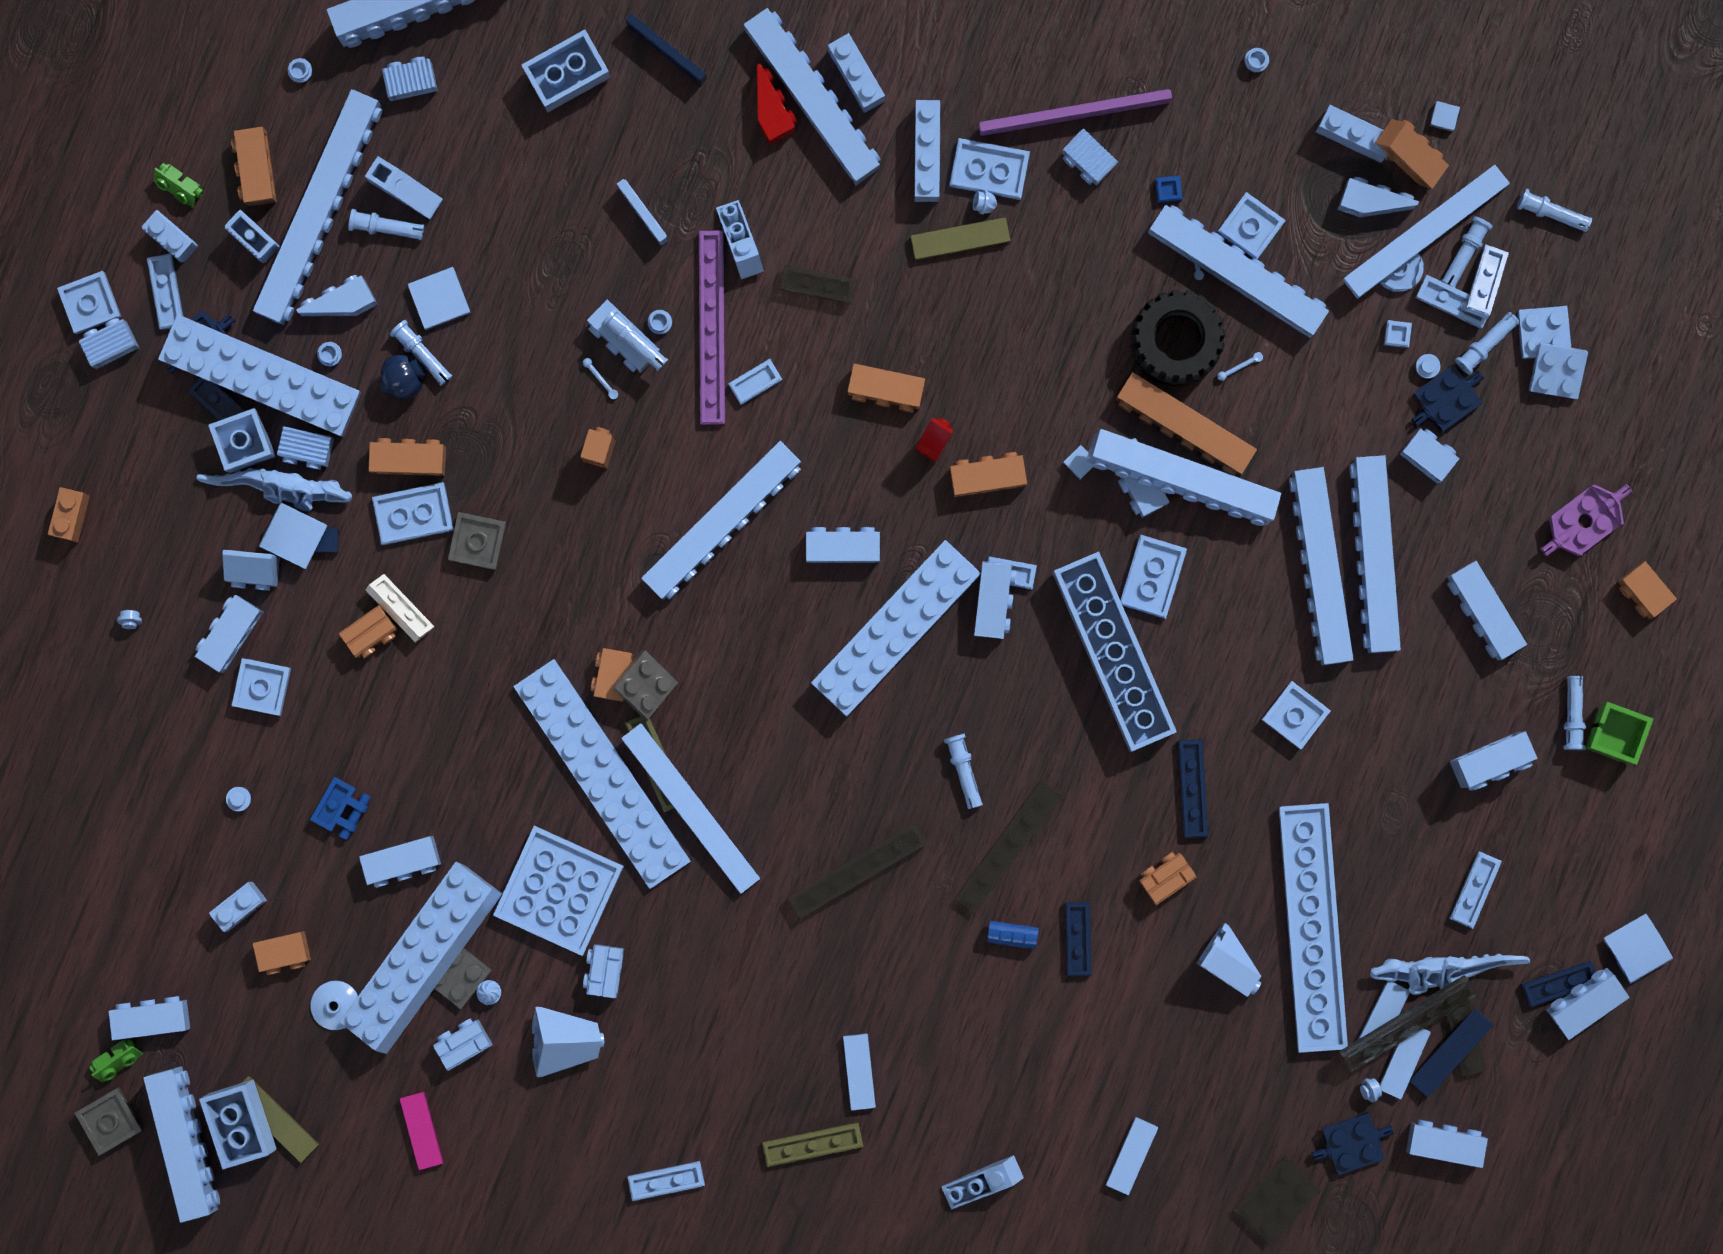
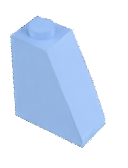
M1222 922L1196 964L1247 997L1250 993L1254 995L1261 985L1259 981L1261 975L1230 926Z
M535 1007L532 1021V1034H534L532 1055L537 1077L598 1058L600 1048L604 1047V1035L599 1032L598 1023L543 1007Z

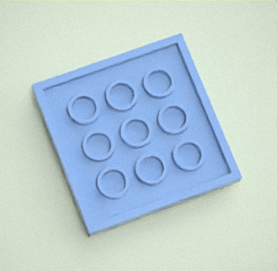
M534 826L493 916L583 956L624 866Z

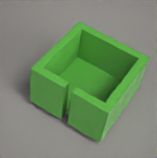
M1602 702L1594 724H1597L1598 727L1591 729L1586 749L1628 765H1637L1653 718L1610 702Z

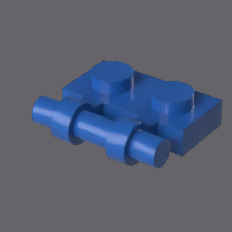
M334 777L310 820L331 832L339 824L343 827L339 836L347 840L351 832H355L358 827L356 824L362 813H366L368 809L367 804L371 796L362 793L359 800L352 798L357 789ZM347 805H350L354 809L348 820L341 816Z

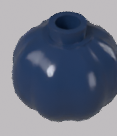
M394 355L383 363L381 367L382 380L378 384L385 395L389 393L396 399L409 400L417 396L423 386L421 378L425 374L416 359L411 361L405 355Z

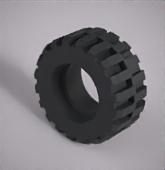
M1172 290L1170 293L1163 292L1158 294L1156 298L1150 299L1141 308L1133 323L1130 335L1132 342L1131 351L1136 357L1135 362L1145 370L1144 373L1148 377L1151 375L1156 379V382L1161 384L1165 382L1169 383V386H1176L1177 384H1183L1184 386L1202 379L1216 365L1224 350V338L1226 335L1225 329L1222 327L1223 320L1221 315H1217L1215 306L1213 304L1209 305L1205 301V297L1201 295L1197 297L1193 295V292L1187 290L1186 292ZM1171 316H1182L1191 320L1200 332V345L1193 356L1185 360L1176 361L1165 357L1158 350L1155 343V332L1158 325L1164 319Z

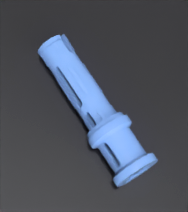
M1526 188L1522 192L1517 204V209L1519 210L1522 208L1536 213V216L1539 218L1547 216L1582 230L1585 233L1588 231L1587 226L1590 227L1592 222L1591 217L1551 203L1548 197L1544 196L1542 198L1532 194Z
M352 209L349 219V231L358 229L368 231L372 235L376 234V232L419 240L423 238L424 225L380 218L377 213H372L371 215L359 213L356 209Z
M1476 216L1472 218L1473 224L1468 233L1463 234V244L1441 282L1448 284L1452 277L1449 285L1455 288L1475 250H1479L1482 247L1484 236L1493 227L1482 218Z
M616 308L601 323L603 327L607 326L617 335L616 339L626 341L657 371L662 368V365L655 359L659 360L663 365L668 361L667 358L634 330L635 327L632 322L628 323L618 314Z
M1508 312L1479 342L1472 343L1469 346L1470 349L1462 357L1455 359L1456 365L1465 374L1471 375L1473 368L1481 361H1485L1491 349L1519 324L1517 317Z
M406 320L402 321L389 335L396 337L404 346L403 350L412 353L437 380L439 385L443 386L447 382L440 374H443L448 381L453 375L422 344V337L416 335L408 327V322Z
M1567 676V722L1564 725L1566 745L1563 746V750H1586V746L1583 745L1584 730L1586 729L1582 717L1583 676Z
M964 733L944 739V742L948 744L952 757L950 762L956 767L967 808L971 809L983 804L969 760H971L972 756L967 751Z

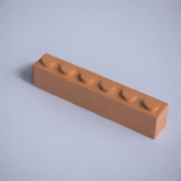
M1133 372L1116 398L1120 408L1129 413L1133 410L1140 415L1139 419L1150 426L1154 423L1161 428L1159 431L1169 438L1173 436L1181 440L1180 444L1190 451L1194 449L1202 453L1201 458L1211 464H1214V462L1223 466L1221 470L1229 475H1242L1257 451L1253 446Z

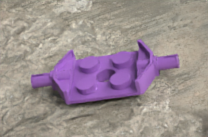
M1625 484L1617 492L1612 493L1599 486L1592 485L1550 516L1549 522L1552 539L1548 544L1540 548L1542 552L1546 551L1543 554L1547 557L1556 549L1561 548L1576 556H1581L1617 527L1624 524L1620 502L1632 493V490L1628 489L1629 486ZM1583 514L1591 519V524L1588 528H1583L1579 525L1578 519Z

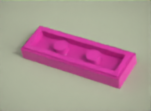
M425 1092L400 1098L418 1169L422 1170L443 1164Z

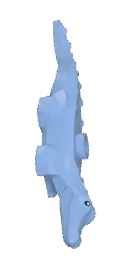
M248 468L245 471L237 470L234 474L221 476L199 474L196 478L200 482L217 486L249 485L263 491L264 498L274 504L287 501L305 512L312 510L313 501L326 500L327 502L347 503L352 500V494L342 490L339 483L335 480L308 481L299 474H287L277 472L276 470L266 471L265 469Z
M1485 954L1481 958L1472 956L1470 959L1451 956L1427 957L1417 962L1387 959L1382 966L1372 968L1370 976L1374 979L1390 982L1397 980L1409 982V992L1413 995L1422 994L1431 987H1439L1442 991L1448 992L1458 988L1459 981L1485 970L1505 965L1529 964L1530 959L1525 956L1496 954L1495 956Z

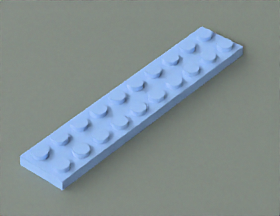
M555 659L513 686L650 889L691 862Z
M1329 803L1279 807L1297 1049L1299 1053L1348 1049Z

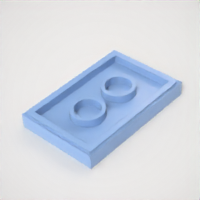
M959 138L949 187L974 192L987 190L996 196L1021 200L1030 151Z
M444 482L372 497L381 545L454 531Z
M1140 535L1120 599L1122 606L1166 619L1187 549Z

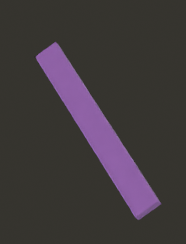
M1166 89L983 121L979 123L980 136L1167 104L1171 102L1172 94L1171 90Z
M699 231L700 424L725 425L724 232Z

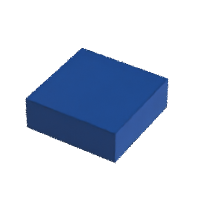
M1180 176L1155 178L1157 203L1182 201Z

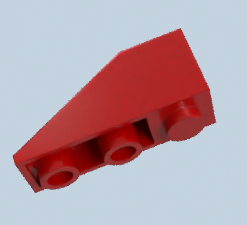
M758 64V123L769 144L772 145L796 132L794 124L797 123V120L792 111H786L782 103L786 101L780 89L775 91L771 82L774 79L769 69H763L761 64Z
M940 417L938 420L932 418L915 450L936 463L952 439V425Z

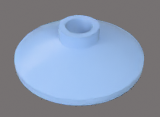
M330 981L324 983L314 992L311 999V1012L314 1019L319 1025L329 1030L346 1028L340 1021L357 999L358 994L345 982ZM332 1001H335L338 1004V1009L336 1011L330 1009V1003Z

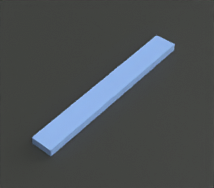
M1496 165L1492 166L1343 279L1344 283L1357 299L1506 188L1510 184Z
M640 723L621 738L739 893H743L760 879L644 726Z

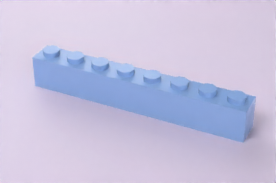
M766 8L744 24V30L854 184L858 185L880 169V164L878 163L881 160L873 148L869 150L864 142L867 140L861 130L857 129L855 131L850 124L853 120L845 109L841 111L836 103L839 101L831 89L827 91L822 85L825 82L823 77L817 70L812 71L808 65L811 61L805 52L797 50L794 45L797 42L789 31L784 32L780 26L783 22L775 11L771 13Z
M1173 205L1171 207L1164 206L1149 229L1148 234L1197 264L1305 336L1311 338L1329 312L1322 301L1317 298L1310 299L1305 295L1306 292L1297 285L1290 286L1284 282L1285 278L1274 271L1270 273L1264 269L1265 265L1255 258L1250 260L1245 257V252L1235 245L1230 247L1223 242L1224 238L1215 232L1210 234L1205 231L1203 224L1195 219L1188 220L1182 216L1183 212Z
M1103 429L1094 433L1086 459L1087 462L1092 463V466L1097 469H1109L1115 471V474L1119 477L1135 478L1142 485H1154L1160 487V490L1164 493L1183 495V499L1187 501H1199L1205 503L1207 508L1228 511L1230 516L1235 518L1245 517L1250 519L1252 524L1258 526L1267 525L1274 520L1281 496L1280 492Z
M779 441L642 577V580L662 600L666 597L670 600L680 590L677 586L683 580L686 582L690 581L697 573L695 569L701 563L706 565L714 557L712 552L718 546L723 548L732 539L729 535L735 529L740 531L749 522L747 517L753 511L757 514L766 505L764 500L770 494L773 497L777 495L784 487L782 483L788 477L793 479L801 471L799 468L801 461Z
M1385 455L1356 457L1353 459V464L1349 465L1350 478H1354L1355 488L1351 489V498L1353 503L1356 502L1357 512L1353 513L1354 527H1358L1359 535L1355 537L1356 551H1360L1361 560L1357 561V573L1362 575V585H1359L1360 600L1364 599V609H1361V622L1366 624V634H1363V647L1367 648L1368 653L1400 651L1401 648Z
M1324 467L1294 471L1292 478H1289V487L1291 492H1295L1296 502H1293L1292 505L1294 516L1299 518L1300 526H1296L1298 540H1302L1303 550H1300V559L1302 565L1306 564L1307 574H1304V584L1306 589L1309 588L1311 598H1307L1309 613L1313 612L1314 622H1311L1313 637L1317 636L1318 646H1315L1316 660L1321 661V666L1353 661Z

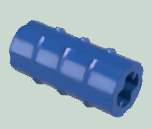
M990 921L987 942L1009 945L1011 947H1022L1023 949H1036L1039 928L1017 925L1015 923H1003V921Z

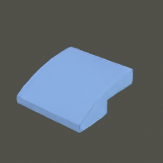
M280 502L259 547L306 569L327 525Z
M1647 914L1604 937L1605 944L1616 958L1618 966L1630 984L1673 960L1666 944Z

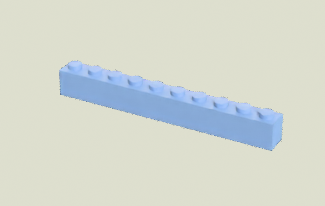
M351 89L253 311L256 314L283 326L285 321L291 319L294 312L292 305L295 299H299L302 295L305 276H310L314 266L312 260L315 254L319 255L324 242L321 240L325 232L328 233L333 225V219L331 218L334 211H338L342 205L343 197L341 195L344 189H348L352 182L353 175L351 173L354 166L358 167L363 156L361 150L364 144L367 145L372 137L373 132L371 128L373 123H377L381 117L382 109H380L381 104L378 100Z

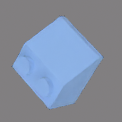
M255 408L208 425L224 470L228 473H233L276 457L269 436Z
M223 550L224 581L231 583V587L246 588V584L255 585L256 590L270 591V586L277 587L280 565L279 557L272 554Z

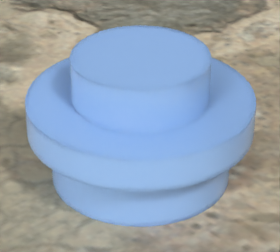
M1253 48L1245 56V65L1252 72H1261L1269 64V56L1261 48Z
M298 58L289 64L288 75L294 82L304 83L310 79L312 67L307 60Z
M664 310L652 312L648 318L649 329L659 335L667 333L672 326L671 316Z
M326 342L319 347L317 357L323 365L335 366L342 358V351L336 343Z
M1432 354L1422 355L1416 362V371L1423 378H1433L1440 371V362Z
M123 610L120 611V616L117 617V623L121 624L122 628L135 629L137 625L142 623V619L137 611Z
M234 787L227 793L226 803L234 811H243L249 807L251 795L243 787Z
M1374 1078L1362 1080V1086H1360L1362 1096L1372 1103L1376 1102L1382 1096L1379 1083Z

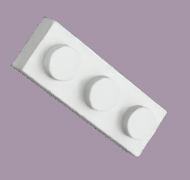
M385 574L373 581L365 589L415 643L434 628L430 621Z

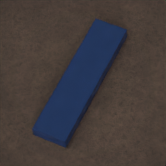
M630 13L625 19L628 28L699 85H702L707 80L705 72L633 14Z
M1203 739L1178 740L1183 838L1208 837Z
M1475 1008L1412 1077L1410 1082L1424 1095L1429 1097L1494 1024Z

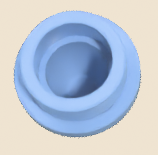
M987 190L975 193L973 210L978 211L979 214L991 213L996 208L997 201L993 194Z
M486 980L478 986L477 997L483 1004L492 1005L500 999L501 988L495 981Z

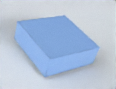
M1436 101L1429 126L1453 132L1460 107Z
M1387 320L1384 345L1409 348L1412 323Z
M1081 445L1063 462L1080 480L1093 468L1092 463L1086 461L1088 452Z

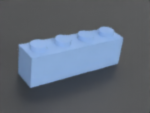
M916 100L914 202H939L940 100Z
M1477 561L1468 564L1447 577L1450 581L1447 583L1450 591L1461 599V609L1467 617L1470 615L1475 623L1473 628L1479 637H1484L1488 644L1485 646L1486 650L1492 658L1496 657L1497 661L1502 660L1527 645Z

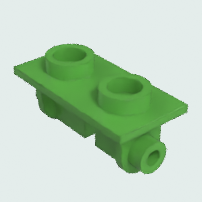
M163 163L159 169L155 168L153 179L155 184L161 190H167L173 194L180 203L194 208L195 197L200 198L204 192L201 189V185L189 177L180 182L179 180L182 178L183 173L170 164L166 165Z
M132 1038L123 1039L111 1048L114 1054L112 1058L106 1051L92 1061V1065L89 1066L93 1072L91 1075L102 1083L109 1081L124 1067L134 1064L143 1053L134 1047L136 1044Z

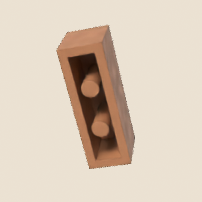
M1391 119L1375 143L1418 185L1433 189L1449 166L1442 159L1443 154L1428 145L1429 140L1414 131L1415 127L1413 124L1406 120L1401 122Z
M263 127L234 131L235 138L231 139L233 153H237L238 162H235L234 166L236 176H240L241 186H238L240 201L243 200L248 207L276 203L267 131Z
M853 364L848 395L852 396L854 401L866 402V399L876 401L875 405L890 407V404L900 406L899 410L913 412L914 409L919 410L925 378Z
M377 438L376 442H370L369 472L372 474L445 476L446 447L440 444L439 440H425V444H415L416 440L401 439V443H391V439Z
M1017 452L1002 454L1003 458L994 460L993 456L978 458L979 462L969 463V460L955 461V466H950L954 497L1027 486L1023 455L1017 456Z

